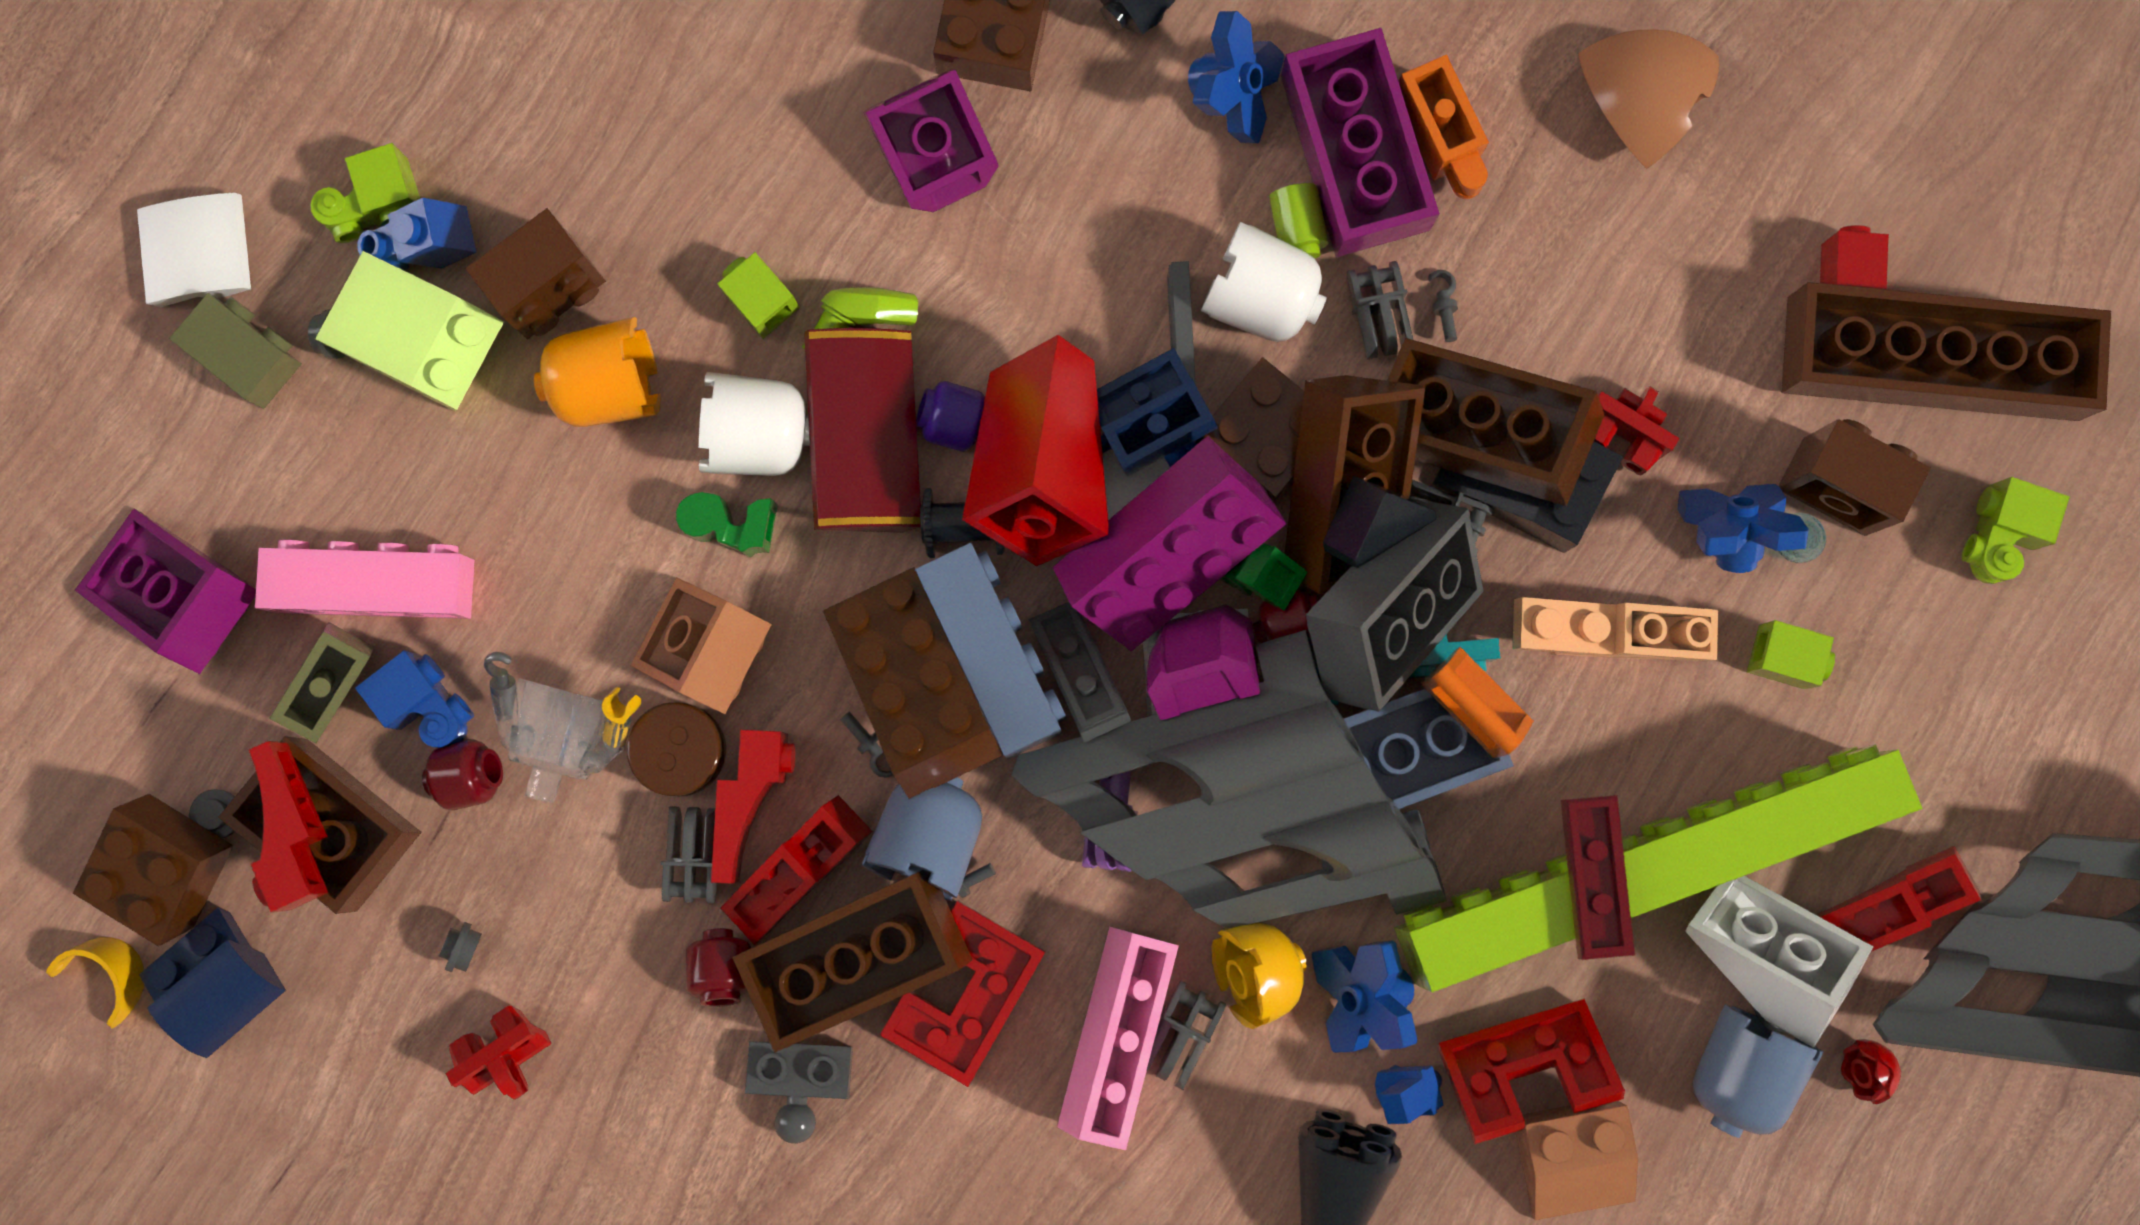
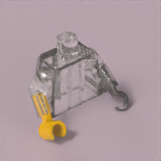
M492 652L485 657V670L489 675L493 676L490 680V694L493 715L502 746L508 750L510 761L533 767L525 796L555 803L562 775L587 780L590 774L601 772L624 751L631 726L630 716L641 705V698L635 695L625 706L618 698L620 687L613 689L601 701L518 678L516 685L515 678L509 675L506 669L499 668L492 662L502 661L505 664H510L511 657L503 652Z

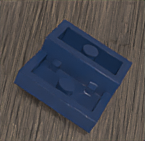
M1175 348L1097 389L1100 426L1127 477L1218 429L1210 410L1194 381L1189 376Z
M216 908L139 974L154 1001L147 1007L154 1020L179 1045L205 1058L213 1054L286 991L265 954L251 948L231 913L221 908Z

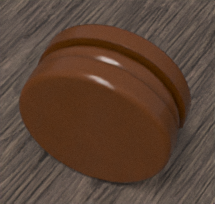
M680 702L663 703L646 711L633 725L627 741V759L636 779L647 789L665 796H689L704 790L718 777L726 758L725 737L717 721L706 711Z

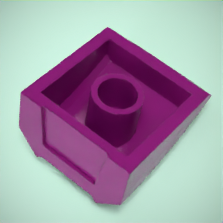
M955 69L934 76L863 112L911 209L935 212L987 186L999 166Z
M1225 604L1169 620L1164 625L1149 654L1147 666V692L1160 721L1202 707L1260 694L1254 631L1250 618Z

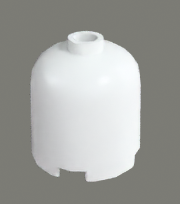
M1240 222L1223 257V260L1231 263L1225 277L1217 275L1216 279L1213 280L1201 311L1213 319L1266 340L1275 342L1289 340L1300 331L1306 321L1315 325L1324 307L1327 297L1318 294L1322 282L1320 266L1315 258L1305 251L1252 225Z
M707 372L704 380L705 386H714L712 398H702L699 448L709 449V459L700 460V473L777 476L785 475L792 471L801 460L804 446H810L808 416H806L805 400L800 391L792 384L783 381Z

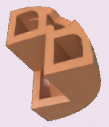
M1645 29L1623 32L1602 39L1578 53L1586 81L1601 110L1624 144L1646 169L1668 153L1692 127V122L1688 118L1691 108L1702 98L1711 97L1719 73V56L1712 49L1690 36L1668 30Z

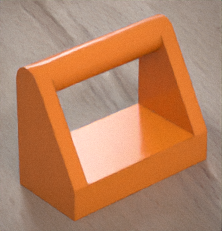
M1458 647L1421 683L1437 702L1493 758L1506 756L1514 751L1522 743L1534 722L1461 647Z

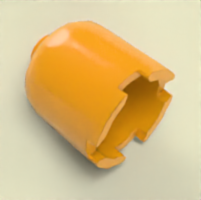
M625 318L564 333L552 339L544 347L540 360V372L534 373V387L541 402L547 401L553 413L561 421L574 427H588L656 416L660 412L661 395L660 393L651 395L649 375L658 374L657 365L645 329L634 330L637 327V318Z

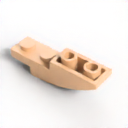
M1526 597L1514 599L1512 649L1542 651L1556 655L1628 659L1717 660L1718 610L1636 603L1615 605Z

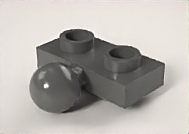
M749 1041L745 1094L787 1096L786 1105L781 1107L776 1114L775 1130L778 1136L785 1142L791 1144L802 1143L812 1135L816 1125L815 1115L812 1109L807 1106L808 1097L849 1099L853 1047L793 1044L774 1053L770 1042Z

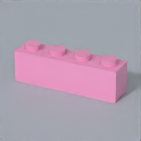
M278 540V548H259L255 608L287 614L471 619L474 560L458 554V546L429 544L427 545V553L409 552V545L378 543L377 551H359L358 543L330 541L328 542L327 550L309 549V542Z
M1109 927L1057 1125L1059 1129L1079 1140L1126 1150L1179 945Z

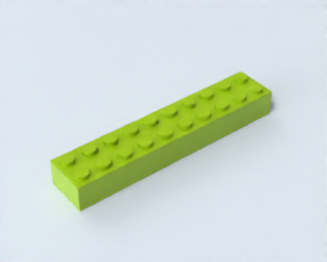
M1876 744L1860 749L1857 746L1844 749L1827 756L1830 765L1828 762L1812 767L1810 764H1806L1781 773L1782 783L1780 780L1764 784L1762 781L1734 791L1736 797L1734 801H1732V798L1718 802L1716 799L1708 800L1687 808L1688 818L1684 819L1683 816L1673 819L1663 817L1641 825L1642 835L1636 837L1635 834L1622 837L1631 918L1923 809L1899 750L1879 751ZM1566 854L1547 860L1545 863L1548 870L1541 873L1538 870L1528 872L1525 869L1498 879L1501 888L1490 891L1489 888L1480 890V887L1458 893L1451 897L1453 905L1441 909V907L1433 908L1431 905L1404 914L1406 923L1396 926L1394 929L1415 985L1433 993L1574 940L1575 931Z

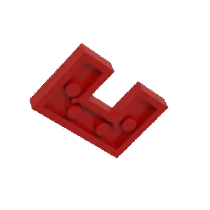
M958 900L951 913L973 959L966 965L975 971L973 977L951 1014L914 992L903 995L880 1036L969 1087L1046 951Z
M1585 999L1438 1043L1440 1056L1474 1144L1525 1129V1120L1509 1081L1555 1067L1574 1114L1624 1099L1625 1089Z

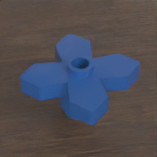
M1220 11L1211 36L1215 53H1206L1201 58L1195 59L1189 69L1188 84L1194 95L1193 104L1207 116H1224L1226 114L1228 133L1239 142L1259 143L1267 120L1260 90L1278 82L1285 56L1271 41L1253 42L1251 23L1238 11Z
M1776 484L1746 486L1740 494L1731 497L1710 489L1679 491L1677 509L1684 522L1698 525L1697 544L1704 555H1714L1717 566L1725 571L1733 573L1753 571L1756 569L1758 561L1763 558L1765 547L1776 551L1805 549L1807 545L1808 527L1800 516L1785 513L1786 496Z
M1395 941L1374 942L1359 946L1356 958L1346 946L1331 947L1312 952L1311 956L1317 983L1338 1000L1326 1021L1330 1046L1334 1053L1354 1052L1367 1048L1371 1037L1381 1050L1402 1049L1417 1043L1412 1013L1406 1009L1414 998V985L1410 975L1401 967Z

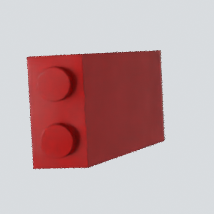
M1056 335L990 372L962 517L963 521L1036 567L1108 535L1109 529L1094 360L1060 335Z

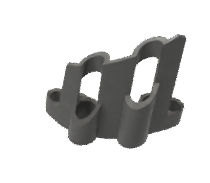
M1307 629L1256 645L1264 682L1259 683L1260 694L1202 707L1161 721L1158 714L1131 721L1085 743L1081 736L1018 755L1011 774L1035 797H1041L1054 803L1072 816L1082 828L1080 833L1145 880L1156 878L1164 882L1184 897L1194 911L1226 929L1386 893L1396 915L1447 901L1419 810L1416 809L1402 813L1394 801L1385 795L1373 776L1354 735L1323 690L1313 644ZM1157 762H1166L1178 767L1191 776L1200 786L1202 794L1196 799L1136 815L1122 800L1094 781ZM1275 844L1301 850L1321 858L1323 869L1244 891L1231 878L1209 862Z
M2057 833L2049 835L2019 861L2020 865L2016 874L1998 893L1984 902L1978 901L1973 904L1923 958L1929 960V964L1921 977L1903 994L1891 999L1873 1023L1874 1028L1885 1043L2140 1077V903L2130 910L2110 918L2042 910L2067 888L2077 872L2140 880V839ZM1988 968L2048 976V983L2041 998L2024 1015L1954 1006L1975 987Z

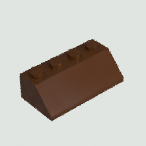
M1349 375L1305 380L1284 554L1307 571L1301 583L1319 594L1327 593L1351 567L1348 563L1326 552L1323 540L1353 475L1410 498L1425 387L1416 384Z

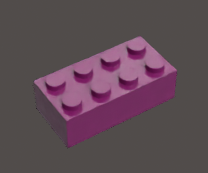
M1382 28L1286 54L1280 76L1313 183L1318 187L1324 220L1336 257L1430 231L1440 213Z
M1207 436L1108 520V535L1071 551L1053 569L1071 607L1132 652L1285 526L1286 522L1265 488Z

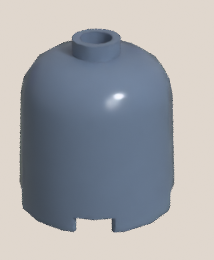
M958 777L938 787L928 789L910 799L900 784H897L889 797L867 847L862 866L890 881L894 872L907 877L920 870H926L931 873L928 882L941 889L946 900H952L953 897L957 898L981 829L982 812L980 805L973 796L961 789L964 781Z
M1725 1004L1695 1072L1693 1080L1694 1095L1705 1109L1714 1114L1710 1123L1721 1131L1737 1138L1741 1137L1744 1130L1758 1135L1772 1134L1780 1130L1789 1119L1824 1051L1817 1046L1813 1048L1796 1037L1792 1040L1782 1034L1771 1031L1760 1022L1756 1015L1738 1007H1730Z

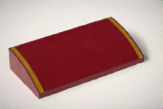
M827 328L805 331L814 530L903 533L920 528L921 500L911 331L876 328Z

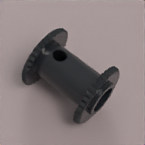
M926 488L923 492V504L920 505L922 543H925L926 554L929 558H935L936 543L993 540L962 520L965 502L934 503L932 489ZM996 541L997 555H1003L1005 547Z

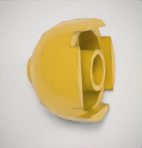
M1258 922L1229 929L1225 928L1217 932L1222 937L1212 941V965L1220 991H1226L1230 987L1232 996L1237 1003L1229 1006L1233 1016L1243 1026L1256 1029L1290 1012L1299 1001L1304 984L1306 959L1300 946L1297 943H1292L1290 938L1275 926Z

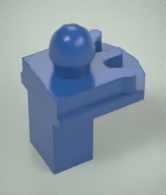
M1393 1065L1389 1069L1377 1072L1375 1080L1376 1095L1383 1107L1387 1124H1409L1419 1116H1429L1438 1113L1437 1110L1444 1105L1439 1089L1442 1085V1076L1433 1066L1399 1067Z

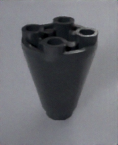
M1316 1111L1315 1119L1304 1123L1300 1127L1298 1135L1301 1225H1368L1401 1164L1402 1153L1395 1144L1396 1132L1380 1124H1368L1366 1127L1346 1122V1118L1335 1111Z

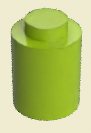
M1299 183L1275 190L1269 195L1277 238L1305 251L1313 258H1318L1321 255L1320 249L1326 247L1329 242L1317 185L1314 183Z

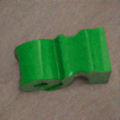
M700 492L685 497L679 503L676 510V521L679 528L694 540L710 542L717 539V542L724 547L736 550L747 557H752L757 553L770 552L778 505L771 498L759 499L747 506L746 522L741 526H737L733 523L726 501L718 495Z
M1263 543L1220 578V580L1242 591V594L1246 596H1251L1253 592L1265 602L1285 611L1306 576L1307 571L1278 548Z

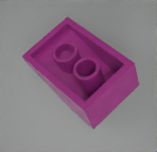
M136 509L131 511L75 589L77 593L155 653L198 674H201L210 659L216 654L220 645L240 617L246 612L256 595V588Z

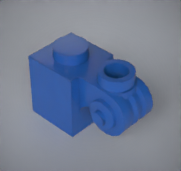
M424 197L388 214V224L380 226L374 231H364L357 243L359 255L364 251L402 270L408 269L409 264L443 269L477 253L467 206Z
M403 650L355 687L384 728L402 730L420 715L424 716L419 726V735L424 743L435 748L462 742L468 731L467 722L474 717L470 707L458 694L455 693L451 697L448 696V691L440 682L445 676L436 662L427 654L421 657L420 654Z

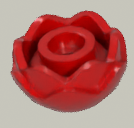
M1858 1039L1855 1040L1854 1044L1843 1050L1844 1060L1841 1064V1074L1846 1081L1852 1084L1853 1093L1856 1098L1871 1101L1873 1104H1880L1893 1096L1899 1086L1901 1069L1897 1058L1890 1049L1877 1041Z

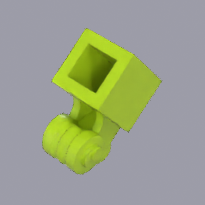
M389 143L346 157L345 161L354 186L351 193L344 196L337 189L330 187L322 188L312 197L310 206L314 218L330 230L335 242L348 243L358 240L364 232V228L373 225L380 227L388 224V214L420 199L408 158L393 143Z
M2014 477L1991 484L1982 492L1976 507V513L1980 515L1976 528L1978 534L1973 533L1966 541L1962 551V561L1970 564L1974 576L1983 583L1994 584L2015 578L2024 568V558L2019 549L2014 547V544L2030 550L2055 544L2070 496Z

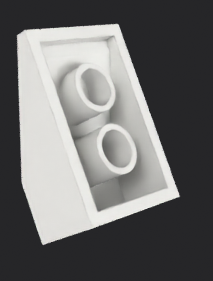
M1746 876L1718 885L1686 929V933L1766 1021L1813 1048L1851 990L1873 949V946Z

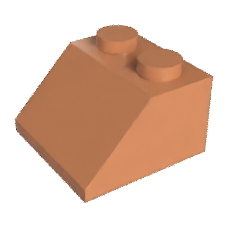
M676 577L630 666L677 692L726 714L731 702L738 696L742 681L755 656L762 650L765 637L772 624Z
M1615 1101L1574 1114L1571 1105L1522 1114L1525 1120V1129L1515 1133L1534 1220L1636 1202L1638 1154L1627 1105Z

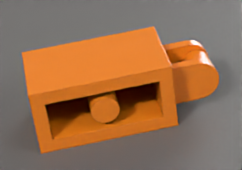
M1446 54L1401 74L1398 82L1420 153L1433 180L1435 181L1446 176L1454 193L1459 198L1472 199L1479 194L1488 178V172L1481 156L1489 141Z

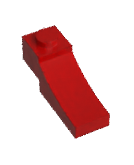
M740 730L738 780H717L711 883L732 884L740 882L745 845L756 814L774 784H785L786 773L794 772L795 743H788V733L781 731Z
M266 741L249 749L260 785L264 817L263 844L260 860L250 864L255 874L252 885L257 898L264 906L269 907L270 912L290 911L329 893L309 848V845L326 838L327 834L288 743Z
M837 795L822 805L789 840L781 844L720 909L755 945L824 878L839 866L873 831Z
M1953 846L1907 866L1905 870L1886 881L1816 915L1873 946L1872 952L1931 927L1933 920L1980 901L1981 895L1956 847Z

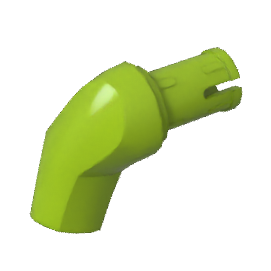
M849 287L831 290L821 300L823 302L821 308L825 310L814 329L849 328L850 326L855 328L857 324L860 326L866 324L912 326L917 321L918 299L911 293L874 287Z

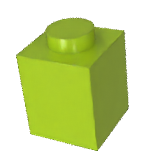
M756 252L747 259L740 257L734 260L724 270L722 274L723 279L717 283L726 298L762 339L800 309L792 293Z
M1777 620L1760 624L1746 672L1801 689L1822 686V682L1830 677L1835 664V653L1831 652L1834 637Z

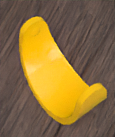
M99 937L88 940L58 955L46 970V974L50 977L58 975L76 955L94 960L107 971L113 982L116 995L115 1008L106 1023L111 1029L118 1026L138 1003L144 989V983L139 976L144 971V966L139 954L128 943L113 937Z

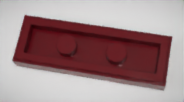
M1618 796L1561 800L1577 958L1588 960L1635 956Z

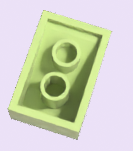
M363 251L315 340L456 411L504 321L433 284Z

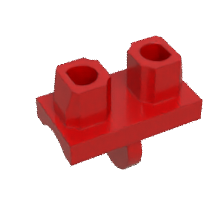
M1648 386L1639 397L1624 388L1617 400L1601 391L1598 397L1604 412V418L1594 442L1607 448L1615 434L1629 441L1630 445L1623 454V459L1620 463L1637 475H1643L1659 459L1673 451L1680 439L1660 426L1665 420L1667 413L1653 405L1659 391Z

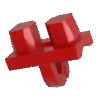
M507 1006L492 1016L490 1023L498 1038L487 1046L484 1045L481 1037L474 1033L463 1035L449 1044L448 1047L454 1068L445 1074L451 1086L456 1088L462 1085L471 1094L475 1095L495 1082L504 1096L507 1094L514 1100L528 1091L526 1079L519 1065L552 1043L546 1031L532 1025L521 1010L513 1006Z

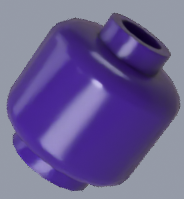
M941 381L933 390L926 388L916 416V426L922 427V434L926 441L960 452H966L974 445L978 437L985 396L978 390L948 381Z

